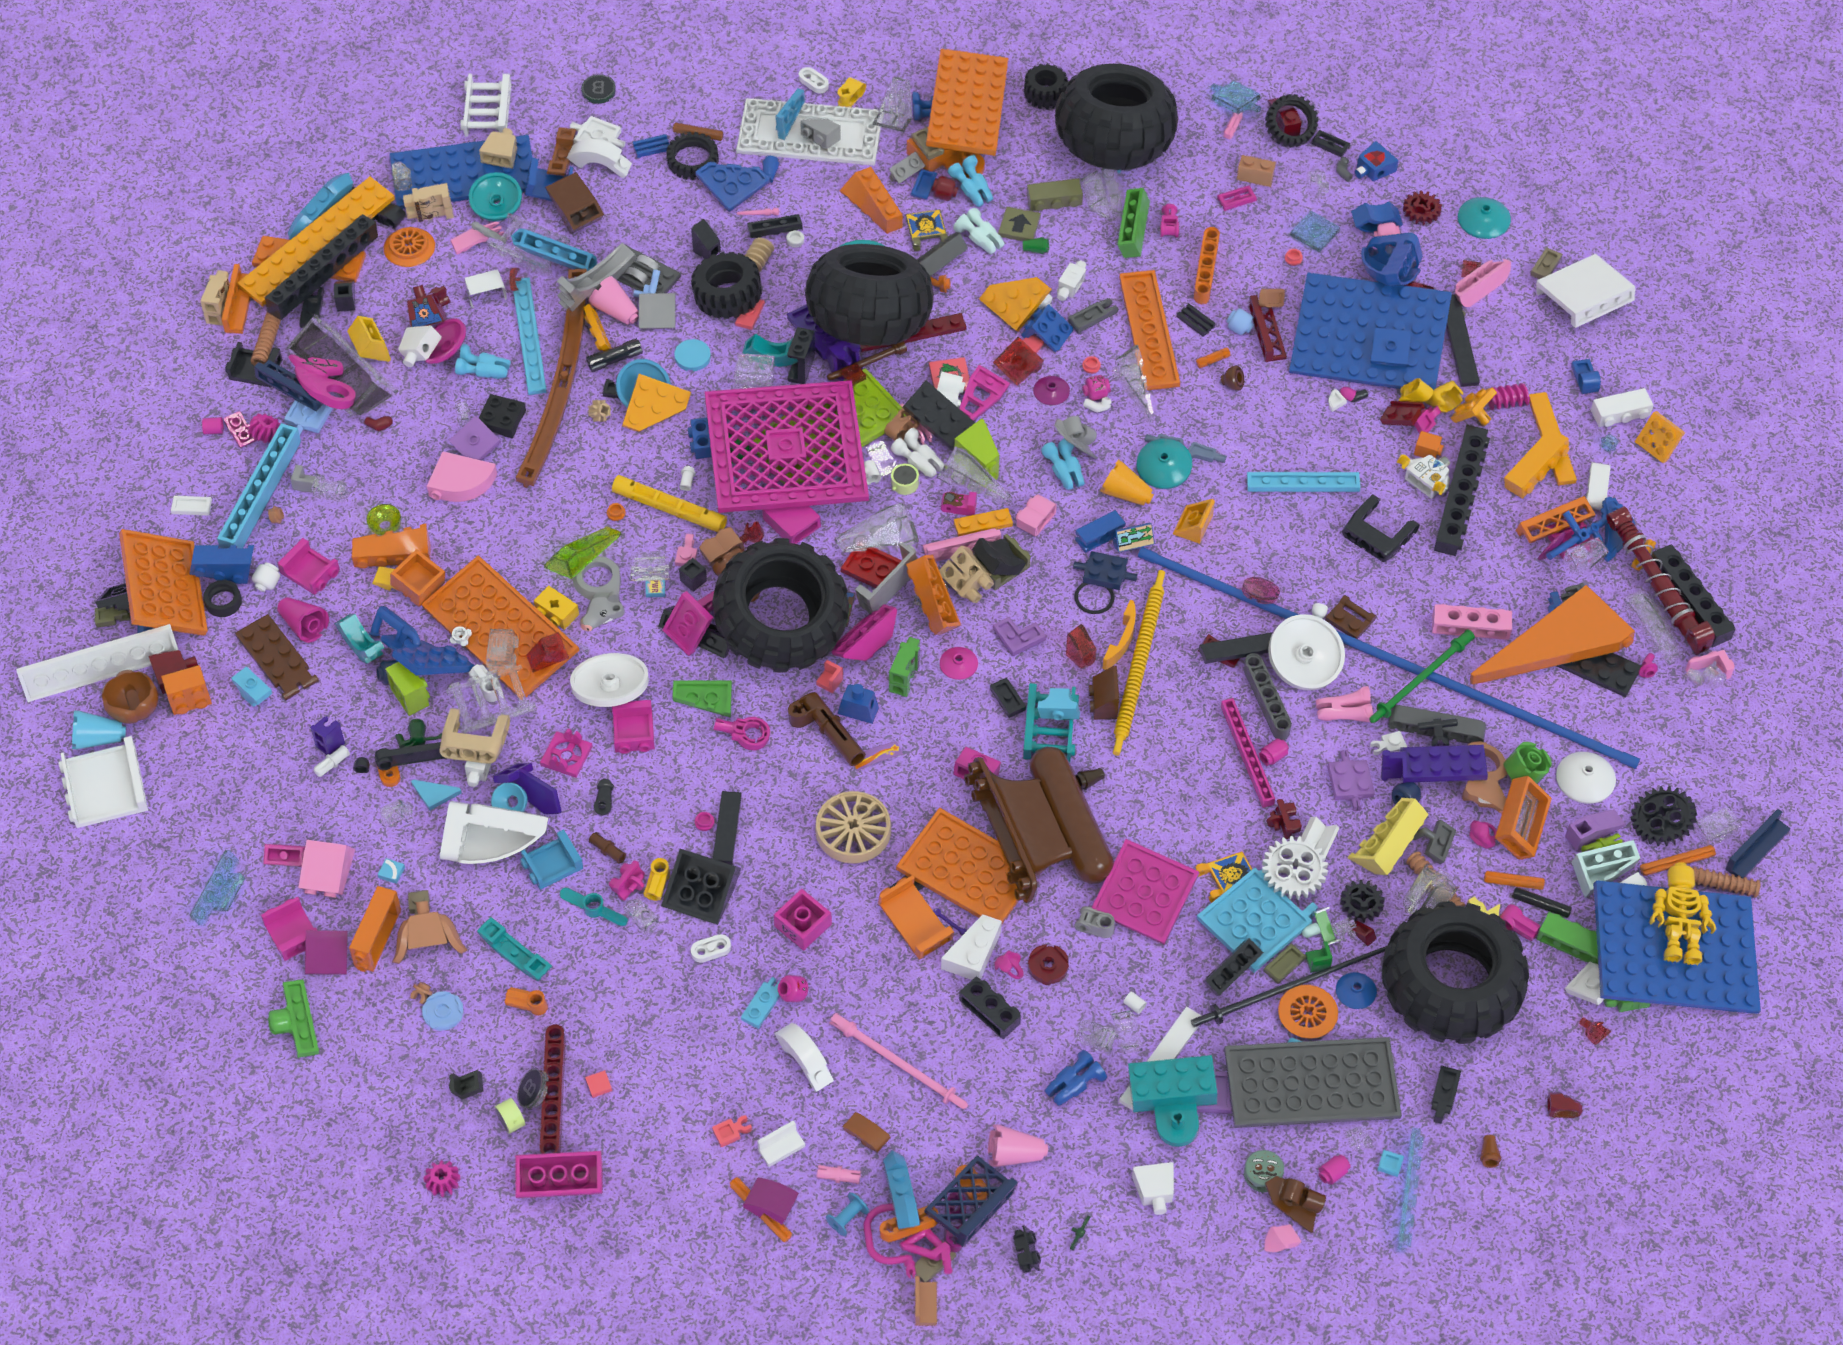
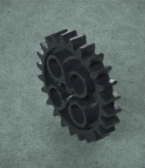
M1660 786L1659 791L1652 788L1651 794L1645 791L1646 797L1639 796L1640 803L1634 802L1635 809H1631L1633 829H1636L1637 836L1641 835L1642 841L1648 839L1650 845L1654 841H1656L1657 846H1660L1661 842L1668 846L1669 841H1672L1675 845V839L1678 838L1683 841L1682 835L1689 836L1688 829L1694 830L1693 823H1697L1695 817L1697 816L1696 806L1692 802L1691 796L1687 797L1685 791L1680 793L1679 788L1672 791L1671 786H1668L1667 790Z

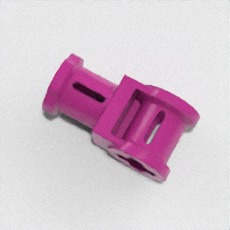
M1166 204L1162 207L1163 215L1160 237L1169 235L1178 238L1179 222L1178 216H1176L1178 209L1174 204Z

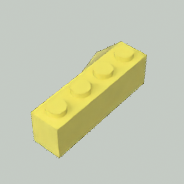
M1401 798L1385 816L1387 820L1373 829L1374 834L1368 841L1364 839L1359 844L1361 848L1356 854L1352 852L1347 858L1374 874L1388 875L1429 814L1415 798Z

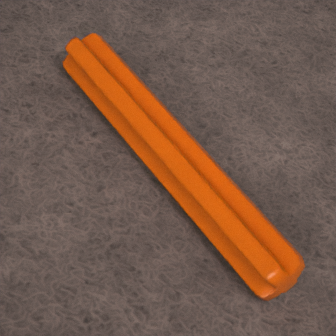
M1709 845L1640 865V872L1647 876L1668 870L1679 862L1689 864L1714 857L1716 855L1715 847Z
M735 1177L731 1180L730 1187L745 1202L750 1189L739 1177ZM765 1213L760 1217L783 1242H787L792 1237V1232L784 1224L781 1225Z

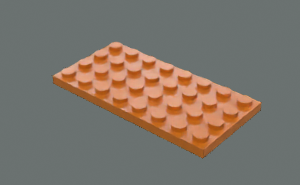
M940 49L926 146L996 156L1009 58Z
M479 555L421 604L423 609L451 635L456 627H464L466 630L470 629L472 635L468 638V645L464 647L522 701L580 651L579 647Z

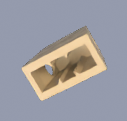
M504 128L502 133L494 131L490 133L479 150L481 163L513 169L517 142L516 137L512 135L511 129Z

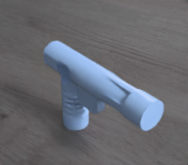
M653 269L650 285H644L643 291L634 290L633 296L639 298V294L656 293L660 271Z

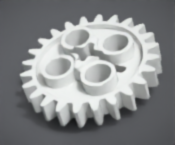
M1290 836V841L1288 842L1283 837L1282 844L1275 841V848L1269 846V852H1265V859L1262 862L1264 866L1262 873H1266L1264 880H1270L1268 887L1275 886L1274 893L1280 890L1281 897L1287 893L1289 899L1296 895L1297 900H1299L1301 894L1308 898V892L1314 895L1316 889H1321V883H1325L1326 880L1324 876L1328 874V870H1326L1328 863L1324 862L1326 855H1320L1322 849L1315 850L1316 843L1309 845L1308 838L1305 842H1301V836L1298 837L1297 841H1294L1293 836ZM1282 855H1289L1291 858L1284 859ZM1308 858L1311 860V862L1306 863L1302 861V859ZM1286 873L1288 877H1281L1279 874ZM1304 876L1307 877L1308 880L1302 881L1299 879V877Z

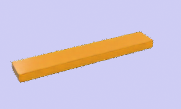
M1547 392L1529 394V404L1541 437L1550 428L1561 433ZM1567 453L1566 456H1562L1558 460L1557 465L1552 469L1558 486L1574 484L1577 481Z

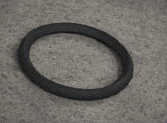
M1082 583L1077 587L1074 599L1076 605L1082 611L1090 614H1100L1112 607L1115 596L1111 588H1107L1111 595L1109 604L1100 610H1089L1082 606L1078 599L1080 590L1089 584Z

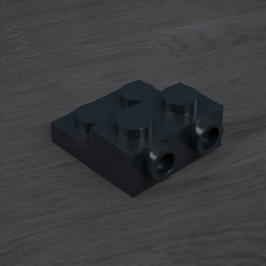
M126 583L107 588L95 601L98 609L103 607L109 609L117 606L118 611L124 609L130 611Z

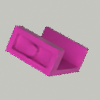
M298 897L289 899L276 908L268 909L261 915L263 923L284 961L305 951L306 930H317L316 927L312 926Z

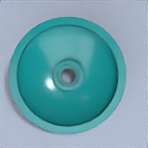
M494 172L481 176L473 183L469 191V203L472 210L479 217L489 221L504 220L512 216L522 202L520 185L513 177L504 173Z
M1476 197L1467 200L1461 205L1458 211V222L1461 228L1469 235L1481 239H1492L1503 235L1508 230L1511 223V215L1506 206L1501 202L1488 197Z
M1167 438L1156 439L1146 444L1140 450L1136 462L1137 472L1141 479L1152 487L1172 489L1183 484L1190 476L1192 457L1189 450L1182 443Z

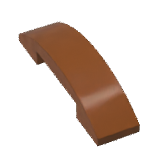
M558 128L556 145L552 160H550L547 174L566 175L570 165V160L567 159V156L574 145L576 129Z

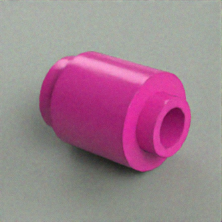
M1276 738L1261 749L1259 758L1266 766L1273 765L1288 755L1289 747L1284 740Z
M1340 1154L1332 1157L1320 1166L1318 1175L1322 1182L1333 1185L1348 1173L1351 1166L1346 1157Z

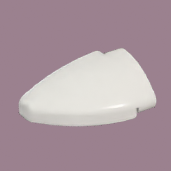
M450 801L440 859L476 864L509 857L522 851L544 835L547 830L549 817L476 803L471 804L470 808L468 803Z

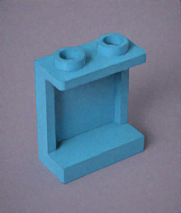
M564 829L557 832L558 839L529 853H526L525 849L521 851L522 858L520 863L524 870H529L530 874L528 875L532 884H537L540 890L583 869L582 859Z

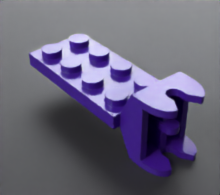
M807 304L787 313V319L796 329L800 327L815 331V351L823 360L827 359L831 372L860 361V345L845 342L827 334L814 322L813 317L809 314ZM863 367L853 371V373L856 374L860 372L861 370H863ZM846 374L844 376L837 378V380L844 381L848 379L849 376L848 374Z

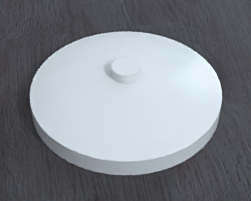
M1306 614L1292 616L1284 620L1274 630L1269 641L1268 653L1274 671L1285 683L1294 688L1307 691L1321 689L1334 681L1343 668L1345 650L1341 637L1328 622L1319 617Z
M608 653L589 658L579 664L570 677L571 690L574 696L585 704L597 707H612L628 703L639 697L646 690L649 683L646 665L634 656L621 653Z

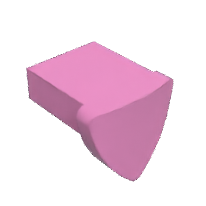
M1291 1224L1279 1227L1272 1226L1267 1233L1264 1250L1267 1252H1279L1296 1247L1302 1241Z

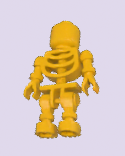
M1679 862L1668 869L1669 888L1666 891L1664 889L1656 891V902L1652 908L1654 912L1649 922L1652 925L1657 917L1659 921L1658 927L1663 923L1667 925L1665 934L1668 938V948L1664 951L1665 961L1679 962L1683 958L1685 964L1698 965L1702 962V952L1699 951L1700 945L1698 944L1701 931L1705 934L1708 931L1707 927H1709L1711 934H1713L1716 930V925L1711 919L1712 912L1708 908L1709 901L1707 896H1699L1697 890H1692L1695 886V872L1693 868L1687 866L1686 863ZM1700 910L1699 916L1702 919V925L1701 921L1687 918L1693 917ZM1666 911L1667 913L1675 917L1669 916L1664 921L1663 912ZM1682 935H1684V939L1688 942V951L1685 952L1684 957L1680 948V942L1678 941Z

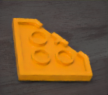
M1034 277L989 285L979 300L1013 329L1020 331L1052 289L1041 279Z
M638 374L622 427L640 432L686 410L691 392Z

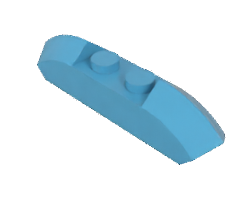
M349 173L333 177L318 191L292 222L288 231L289 240L348 194L353 186Z
M519 228L511 235L513 244L516 247L562 266L589 271L597 265L595 255L532 231Z
M891 1150L883 1159V1165L898 1229L919 1226L916 1201L905 1157Z

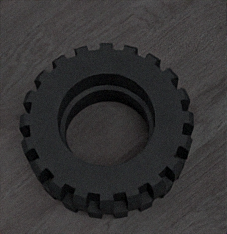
M720 252L718 255L713 254L708 259L702 260L701 265H697L691 276V285L696 305H698L702 312L709 316L713 315L714 318L720 319V317H723L724 319H729V317H739L740 314L744 315L748 313L749 309L752 310L756 306L762 295L759 269L751 258L745 257L741 253ZM725 283H736L730 287L718 288V286Z

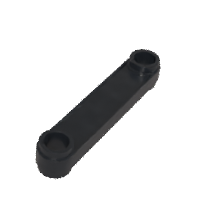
M441 742L391 750L382 748L375 752L374 757L376 765L380 770H388L394 766L445 759L440 754Z

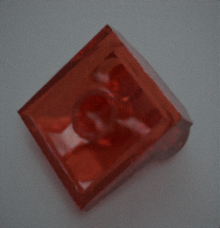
M1017 337L993 361V364L1018 386L1030 374L1038 372L1042 368L1044 360L1021 338Z

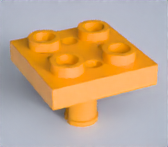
M1491 387L1486 390L1483 388L1475 394L1473 392L1465 397V402L1454 409L1455 413L1450 417L1451 420L1457 423L1475 416L1482 426L1486 425L1492 418L1489 417L1483 408L1497 392Z
M1654 411L1634 442L1660 462L1666 463L1685 432L1659 412Z

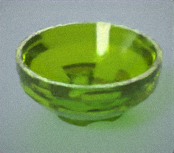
M390 504L377 505L368 512L366 517L367 525L373 533L378 535H384L386 531L391 530L395 532L401 524L400 511ZM384 521L391 523L390 527L386 529L381 528L380 524Z

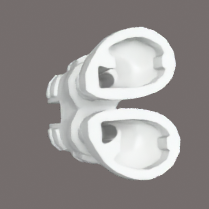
M913 427L907 431L904 440L898 438L894 441L891 451L895 455L907 458L908 464L913 465L925 476L932 478L937 472L945 468V464L928 445L919 444V432Z

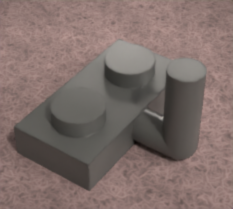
M1439 820L1436 822L1433 832L1423 827L1416 832L1413 841L1423 836L1430 839L1424 854L1438 864H1442L1446 860L1456 829L1443 820Z

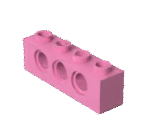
M1435 604L1432 614V633L1460 636L1465 630H1470L1475 637L1509 640L1512 632V611Z

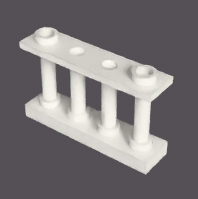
M468 74V81H465V91L467 92L464 120H461L460 123L465 137H468L469 129H496V131L502 133L503 129L508 126L511 95L510 74H503L502 81H499V83H473L472 74ZM473 90H499L501 94H498V96H473ZM472 103H498L500 105L497 109H471ZM470 116H497L499 120L495 122H470Z

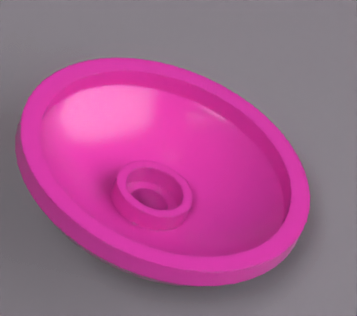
M448 319L434 327L442 338L429 358L424 360L426 363L437 364L444 362L458 352L466 337V326L460 319Z

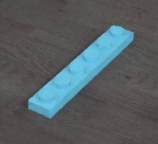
M1247 472L1248 492H1360L1361 488L1359 472Z

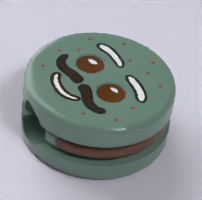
M1259 1150L1247 1158L1244 1168V1179L1253 1190L1266 1193L1268 1191L1265 1182L1275 1176L1283 1178L1284 1164L1276 1153L1268 1150Z

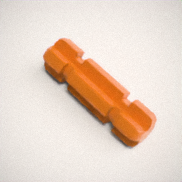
M1226 347L1198 358L1196 363L1199 368L1207 366V364L1210 365L1220 361L1222 358L1230 357L1231 353L1229 348Z

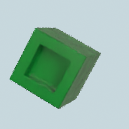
M1327 941L1323 942L1321 949L1305 953L1310 973L1331 967L1333 957Z

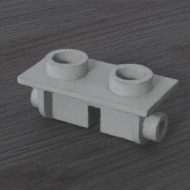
M915 151L889 169L891 172L889 179L892 182L897 181L899 184L925 167V164Z

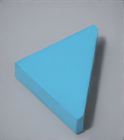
M419 780L411 781L429 811L462 793L458 787Z

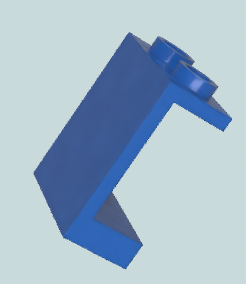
M532 157L528 169L525 195L552 201L545 187L573 174V167L570 166L568 174L565 176L547 174V170L538 168L539 159Z

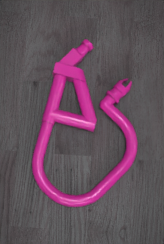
M892 1203L875 1207L867 1214L863 1225L866 1248L869 1255L875 1261L882 1264L904 1263L906 1275L910 1279V1275H913L914 1278L916 1275L915 1261H913L911 1255L885 1257L874 1249L871 1231L872 1220L882 1212L894 1211ZM930 1229L915 1233L899 1243L903 1251L935 1261L942 1259L944 1273L951 1274L953 1272L950 1246L946 1241L943 1243ZM926 1237L936 1248L930 1250L914 1244Z

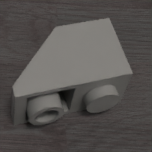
M803 119L800 121L801 136L825 149L841 140V126L829 119Z

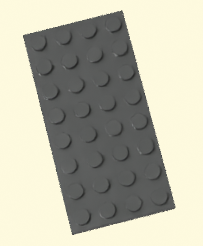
M1390 1037L1232 1045L1224 1047L1234 1128L1400 1119L1402 1116Z

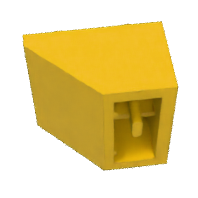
M357 316L347 332L358 355L363 358L389 362L391 357L373 318Z

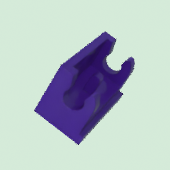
M327 716L310 728L316 748L326 755H330L340 748L341 745H344L345 740L338 721L335 720L330 726H324V723L329 720Z

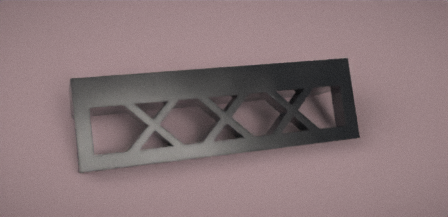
M674 605L663 610L658 627L664 628L675 607ZM710 623L698 646L722 658H726L729 652L726 639L720 635L716 625Z

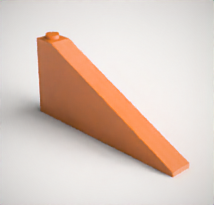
M1585 585L1470 674V683L1472 685L1618 652L1633 643L1635 630Z

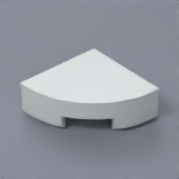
M1337 389L1331 392L1328 405L1333 412L1347 404V400Z

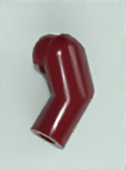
M368 416L364 420V425L377 431H382L393 423V419L390 416H383L376 420Z

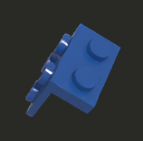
M1048 304L1042 309L1037 308L1032 314V320L1030 319L1024 324L1023 328L1025 329L1021 336L1029 338L1036 334L1054 352H1057L1072 333L1073 327Z

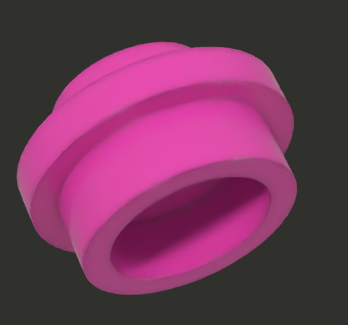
M700 812L695 818V826L701 831H708L715 824L714 817L709 812Z

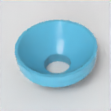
M504 783L494 790L491 804L493 807L524 812L527 807V795L519 785ZM511 796H516L518 804L511 808L508 804V799Z

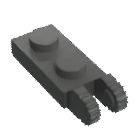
M1107 298L1069 316L1068 322L1080 333L1118 313L1119 308L1116 305L1109 307L1112 304V300Z

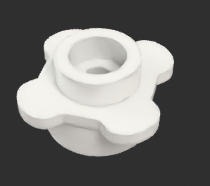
M464 627L454 628L450 642L452 644H461V646L468 645V638L472 635L471 630H466Z

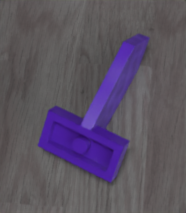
M516 763L493 775L494 783H514L522 787L526 792L527 801L543 814H559L562 812L557 789L529 773L534 770L532 763Z

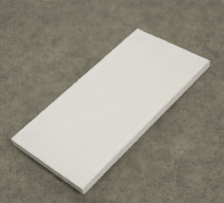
M746 98L736 153L875 166L883 110L804 103L786 139L782 140L778 138L775 116L786 102ZM803 119H829L841 126V140L825 149L801 136L800 121Z

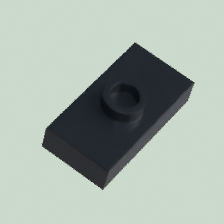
M1007 677L990 685L991 692L1008 718L1026 711V705Z

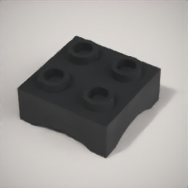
M490 394L479 419L492 432L513 439L519 422L526 412L525 402Z
M979 538L972 549L977 555L978 560L983 562L987 570L993 575H1019L1026 565L1023 559L1013 554L1006 539L990 542L984 538Z

